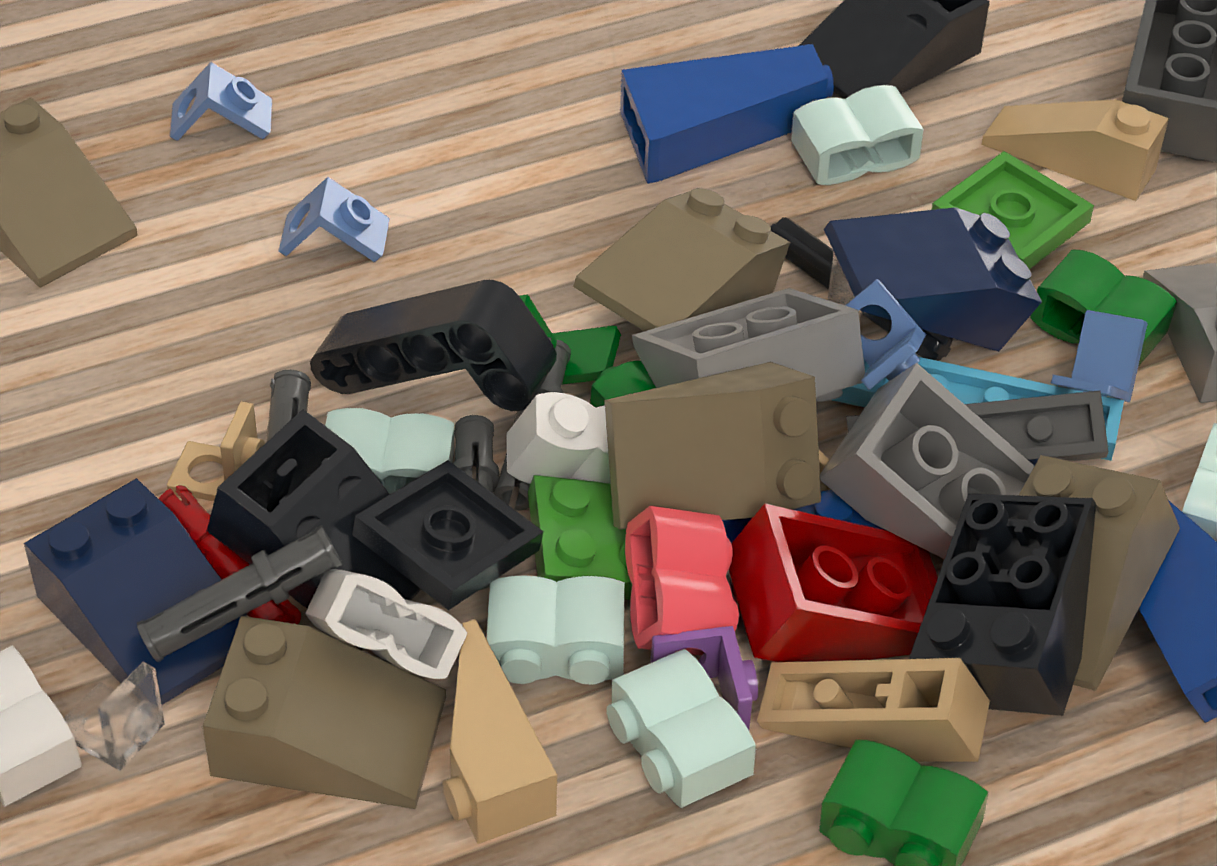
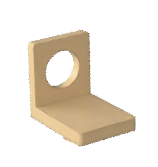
M240 402L220 447L188 441L168 480L167 488H171L174 494H177L175 492L176 486H186L195 498L214 501L217 488L265 444L263 439L257 437L254 404ZM214 461L223 466L224 475L214 482L201 483L193 480L189 473L195 465L201 462Z

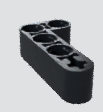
M481 280L346 313L339 318L310 361V367L315 378L323 386L340 394H352L466 369L483 394L493 404L509 411H522L534 399L557 361V352L525 303L511 287L495 280Z

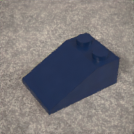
M955 207L832 220L824 228V232L854 297L878 279L923 330L999 352L1042 303L1030 280L1031 272L1029 268L1019 259L1009 240V230L999 219L990 214L983 213L977 215ZM867 305L860 309L862 312L891 320L887 310L881 306Z
M137 478L24 543L37 597L149 713L224 666L241 617L165 656L159 662H156L138 631L137 622L162 612L194 595L199 590L220 581L221 578L175 514Z

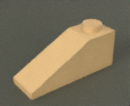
M1116 99L1004 106L983 135L981 145L1000 152L1005 151L1016 158L1137 201L1156 171L1169 118L1150 112L1141 106L1130 105Z
M474 619L463 623V627L468 634L460 649L450 742L451 778L443 781V791L453 818L456 821L466 819L477 843L480 844L557 816V773L477 620Z
M961 658L773 662L770 666L757 723L762 729L852 748L855 740L873 741L901 751L917 762H978L990 700Z

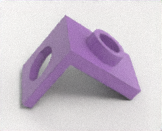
M733 626L687 631L674 635H655L652 637L651 663L681 649L697 648L702 650L704 653L697 661L710 678L718 677L723 699L733 707L749 730L752 701L758 699L757 675L752 660L742 661Z

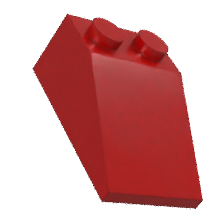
M765 503L731 543L733 554L728 570L754 658L774 662L855 661L911 654L938 579L929 551L887 530Z

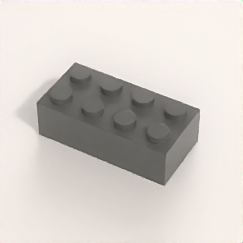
M1146 0L1122 102L1141 106L1150 112L1169 118L1161 148L1162 152L1187 156L1194 160L1217 162V0Z

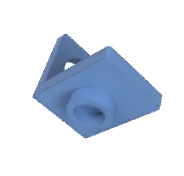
M212 62L204 68L173 102L170 137L176 141L187 132L208 108L261 139H264L271 132L272 98L256 89L245 78L236 77ZM196 96L195 101H194L192 107L190 108V110H189V111L187 112V114L185 115L186 110H187L189 104L191 103V101L193 100V98Z
M327 177L287 214L279 252L287 256L318 227H321L373 262H376L383 256L390 219L371 206L364 198L353 194ZM309 211V213H308L306 219L304 220V222L302 223V225L298 228V226H299L301 220L303 219V217H304V216L307 214V212Z
M878 279L845 305L858 311L867 305H878L887 310L892 320L890 332L881 339L872 340L861 334L863 358L869 365L861 382L868 390L872 389L885 377L890 381L915 363H919L921 359L915 353L926 336Z
M1087 310L1072 376L1070 378L1053 374L1051 384L1082 392L1101 390V396L1130 402L1147 322L1141 319Z

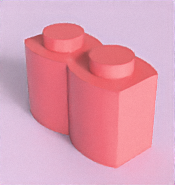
M649 506L627 523L625 558L628 575L633 585L630 600V619L637 648L651 650L652 637L655 635H674L681 632L733 626L735 632L739 620V610L726 579L733 551L720 515ZM685 648V650L693 655L702 656L704 653L697 648Z

